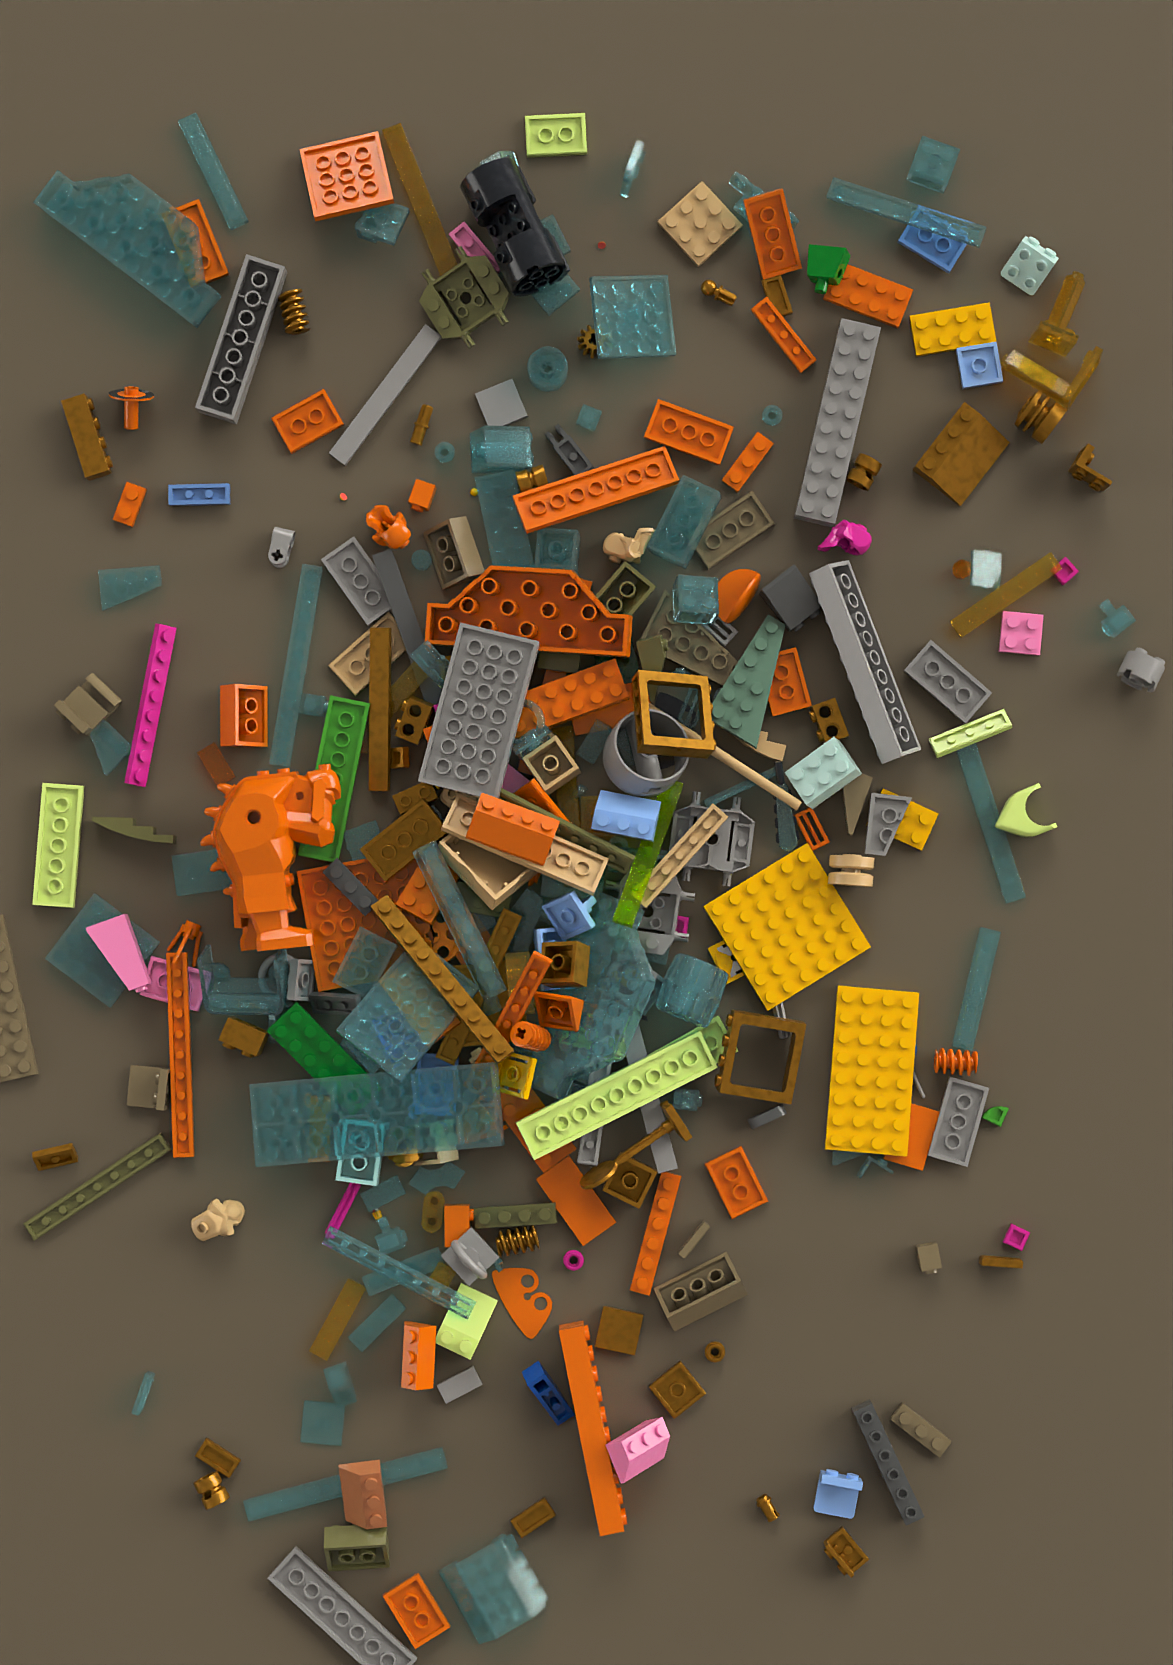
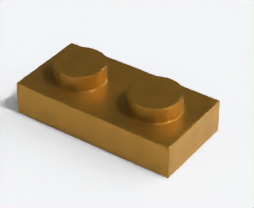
M73 1143L32 1152V1158L38 1171L78 1162V1154Z

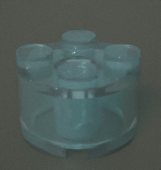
M545 346L533 352L529 357L527 363L528 377L534 387L541 391L550 392L560 389L566 382L568 363L559 349ZM547 366H551V370L548 373L545 372Z

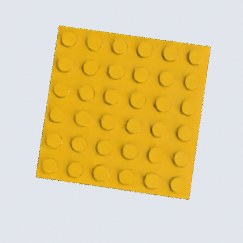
M808 843L703 906L766 1011H769L871 948L832 884H828V876Z

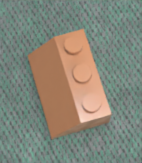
M380 1460L340 1464L339 1474L345 1520L364 1529L387 1527Z

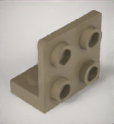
M131 1065L127 1106L156 1108V1110L161 1111L167 1110L170 1092V1068Z

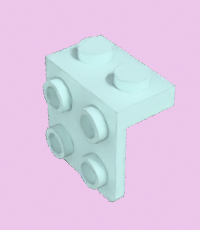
M1025 236L1002 269L1001 276L1027 294L1034 295L1059 258L1056 257V253L1053 250L1041 247L1039 241L1035 238Z

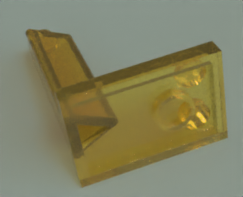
M1073 271L1072 275L1066 276L1049 319L1040 321L1030 335L1028 342L1064 357L1075 346L1079 336L1075 335V332L1068 329L1067 326L1085 285L1082 273Z
M1096 346L1093 351L1089 350L1083 359L1082 368L1071 384L1016 350H1013L1010 355L1006 353L1000 364L1003 365L1004 370L1033 388L1041 390L1043 394L1060 403L1068 411L1101 362L1103 349Z

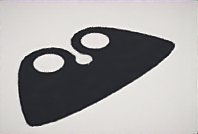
M659 692L655 702L657 708L679 721V715L682 712H689L692 720L689 724L683 725L688 728L694 726L696 712L692 707L674 696ZM657 755L660 769L675 765L674 756Z

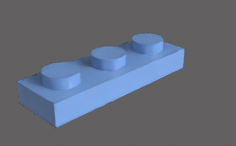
M230 484L168 485L169 506L230 505Z

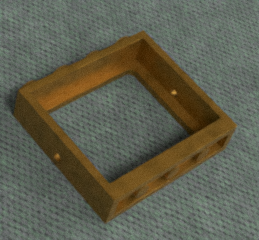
M638 670L632 678L637 753L708 759L716 749V740L713 739L714 721H712L711 717L713 704L710 702L711 685L708 683V676ZM647 684L695 688L698 690L702 740L654 736L651 734Z
M731 1009V1014H728L726 1018L727 1034H724L722 1038L724 1051L723 1054H720L718 1060L720 1072L716 1074L714 1086L717 1087L718 1092L791 1105L807 1024L798 1020ZM746 1024L792 1032L781 1092L731 1084L730 1078L741 1025Z

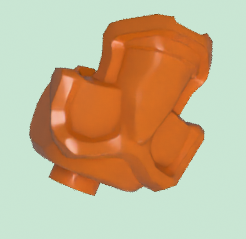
M376 505L367 513L366 523L377 531L372 536V539L377 544L388 546L391 549H402L408 545L411 531L407 528L405 517L401 512L393 516L388 506Z

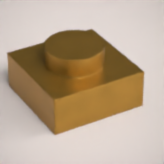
M409 747L391 748V769L409 768Z

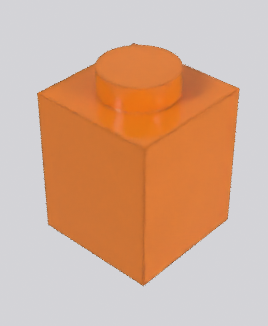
M416 479L408 500L409 505H412L411 509L418 512H423V510L429 511L436 492V485Z

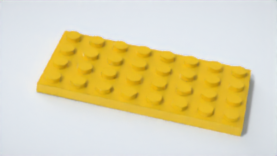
M837 986L825 1149L907 1156L919 993Z

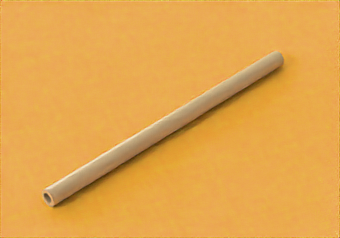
M649 703V709H654L663 712L656 706ZM677 721L686 732L688 739L702 740V736ZM717 746L715 751L712 752V756L796 811L802 804L800 800Z

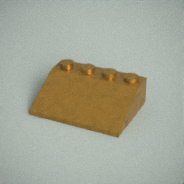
M964 402L912 470L957 505L961 506L1010 442L979 412Z

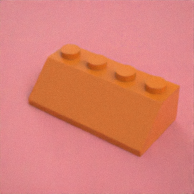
M481 793L465 838L544 866L560 821Z

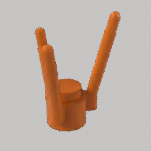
M189 920L182 924L179 932L167 948V951H170L181 935L184 936L172 964H176L188 938L194 940L196 937L192 967L196 966L200 939L203 934L200 931L202 926Z

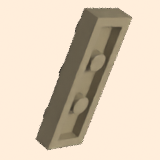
M903 1402L890 1417V1420L939 1458L952 1442Z

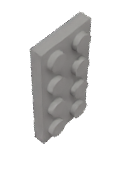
M354 536L321 559L368 626L392 610L376 566Z
M932 640L925 645L904 670L908 676L964 724L968 722L992 694L990 690Z
M949 1076L928 1156L968 1167L987 1099L988 1087Z

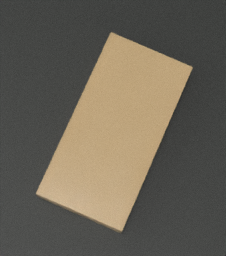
M387 612L371 628H391L392 664L406 652V648L395 618L390 612ZM370 629L328 665L355 696L369 685Z

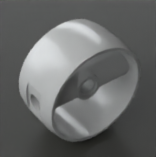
M649 709L652 732L664 737L688 739L682 726L673 717L664 712ZM634 711L626 715L615 725L607 737L603 749V765L610 780L625 793L643 798L657 796L671 788L684 772L689 757L674 756V775L663 779L658 756L655 754H649L648 756L643 753H637ZM627 729L637 773L633 772L624 763L618 752L617 734Z

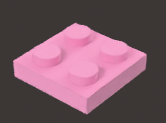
M1002 611L998 652L1039 656L1044 615Z

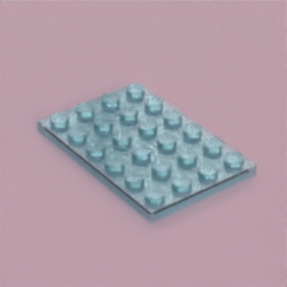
M404 951L341 1023L336 1032L401 1083L454 1021L457 1014ZM436 954L470 997L473 998L480 990V987Z

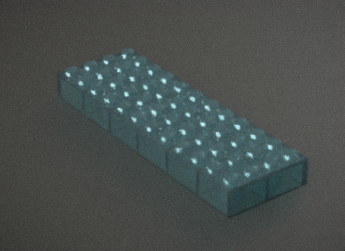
M496 1062L249 1084L256 1167L505 1145L499 1070Z

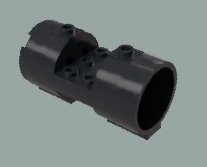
M499 158L489 161L471 171L463 179L460 185L461 191L478 225L487 228L488 234L496 246L494 258L514 296L522 297L540 292L538 288L544 287L548 283L551 286L555 282L561 281L568 274L570 268L554 235H551L550 231L543 227L533 206L536 199L520 166H517L514 159Z

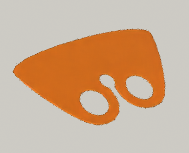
M504 1268L492 1271L494 1285L510 1316L523 1334L529 1339H533L545 1324L552 1309L551 1298L543 1292L533 1294L529 1300L524 1298L525 1293H531L538 1287L539 1279L537 1274L533 1270L526 1268ZM527 1274L534 1278V1284L529 1288L524 1287L521 1283L522 1277ZM538 1297H543L547 1300V1307L544 1310L535 1308L534 1302Z

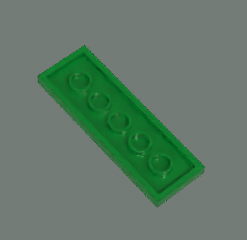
M297 1001L267 1029V1032L352 1117L382 1089Z

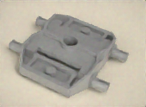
M693 791L692 803L687 807L674 811L669 851L693 826L694 816H697L698 820L709 808L701 806V792L697 793L696 800V792ZM733 797L731 810L720 809L728 816V819L715 832L718 837L717 843L711 845L706 842L683 867L682 881H685V879L690 881L691 869L700 868L723 871L722 886H726L727 880V886L731 887L733 872L750 866L755 821L741 812V797H738V800L737 797ZM734 821L730 858L727 861L731 822Z
M630 868L627 875L621 881L613 882L606 880V884L614 886L605 885V889L617 890L619 894L615 921L612 923L600 921L601 925H607V927L599 926V929L613 932L619 949L664 955L674 941H689L687 938H681V936L689 937V934L676 931L680 901L694 902L695 898L687 896L695 897V893L682 891L676 876L661 892L671 894L670 897L657 896L649 905L654 911L651 917H645L642 914L644 907L631 896L632 892L630 891L631 888L636 889L651 870ZM625 926L664 931L665 935L625 929Z

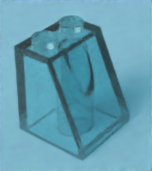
M485 425L469 433L472 474L521 471L532 467L534 456L531 453L533 437L530 433V427Z

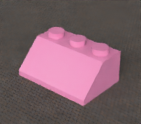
M663 1417L646 1420L606 1444L621 1484L664 1459L670 1435Z

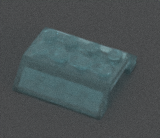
M501 1534L493 1539L492 1543L459 1563L455 1561L438 1571L479 1644L501 1637L532 1619L546 1607L544 1602L548 1600V1597L542 1586L535 1587L539 1581L532 1569L525 1570L529 1564L521 1550L515 1552V1549L519 1546L512 1534L508 1536Z

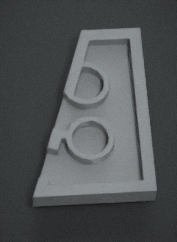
M871 793L864 854L886 856L912 797Z

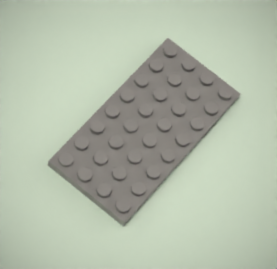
M460 622L418 782L480 797L481 793H485L499 798L537 657L539 641Z

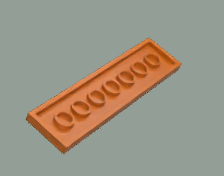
M663 446L513 495V501L526 534L677 485L679 484V478L668 451Z

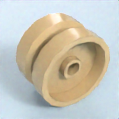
M855 854L829 855V866L841 869V872L829 873L828 884L873 887V876L861 873V870H872L874 868V858Z

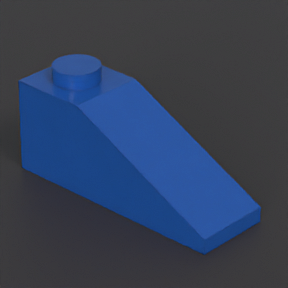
M539 1361L522 1371L528 1387L558 1426L575 1415Z

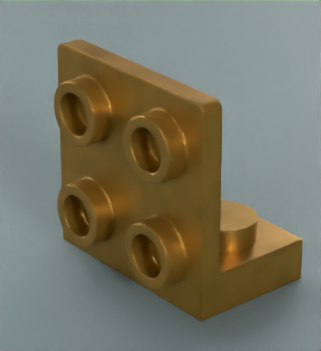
M1088 443L1080 450L1068 471L1072 473L1071 476L1076 480H1084L1089 483V487L1098 492L1100 490L1104 491L1112 484V481L1087 466L1095 456L1092 453L1095 447Z

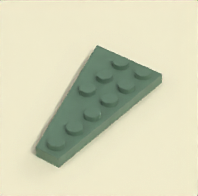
M767 615L712 703L711 717L714 724L757 749L785 630V624L770 615Z

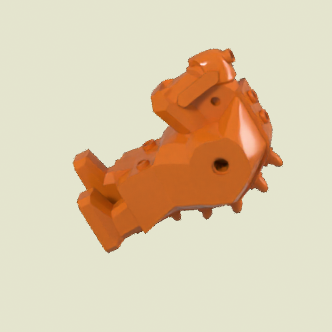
M331 764L318 765L319 769L308 771L305 776L299 775L298 771L290 772V768L277 769L276 774H269V770L257 771V776L245 777L237 785L234 784L233 786L220 783L217 785V789L225 794V802L222 806L208 807L204 810V814L213 817L215 822L213 831L206 835L200 844L201 846L212 845L213 848H216L219 856L217 861L211 865L210 871H226L232 881L230 887L223 889V894L230 895L233 898L234 928H243V934L240 939L241 951L256 949L257 951L314 945L313 930L289 925L288 913L297 909L291 895V885H294V874L290 873V867L296 858L295 842L323 848L334 841L335 829L332 823V808L336 804L335 800L341 798V786L336 772L331 769Z

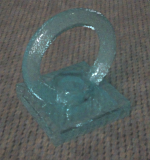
M525 699L523 707L533 711L537 719L536 729L528 731L520 739H514V747L512 749L521 760H523L524 756L554 737L548 726H545V717L541 708L535 702Z

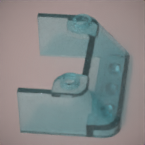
M207 944L197 961L203 1003L207 1012L223 1015H278L283 1011L286 1003L289 975L286 949H279L273 959L274 965L269 969V978H231L230 970L225 964L213 963L211 945Z

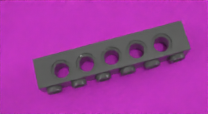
M870 1399L852 1407L853 1414L905 1525L907 1526L924 1518V1514Z

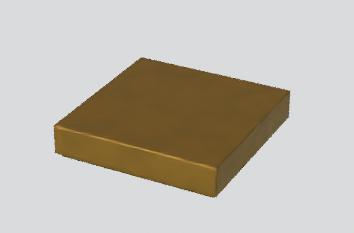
M603 1306L595 1347L635 1355L643 1314Z
M681 1360L648 1386L673 1419L677 1418L706 1394Z

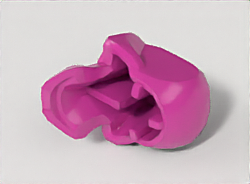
M843 519L835 527H832L830 534L821 545H818V551L827 552L831 547L839 546L846 553L856 556L862 555L870 548L872 542L871 535L867 532L865 526Z

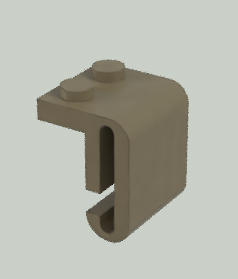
M94 673L88 675L85 678L87 681L82 686H78L64 701L59 699L54 704L58 709L56 713L64 721L66 719L71 721L73 724L70 727L78 734L82 732L87 736H91L123 702Z

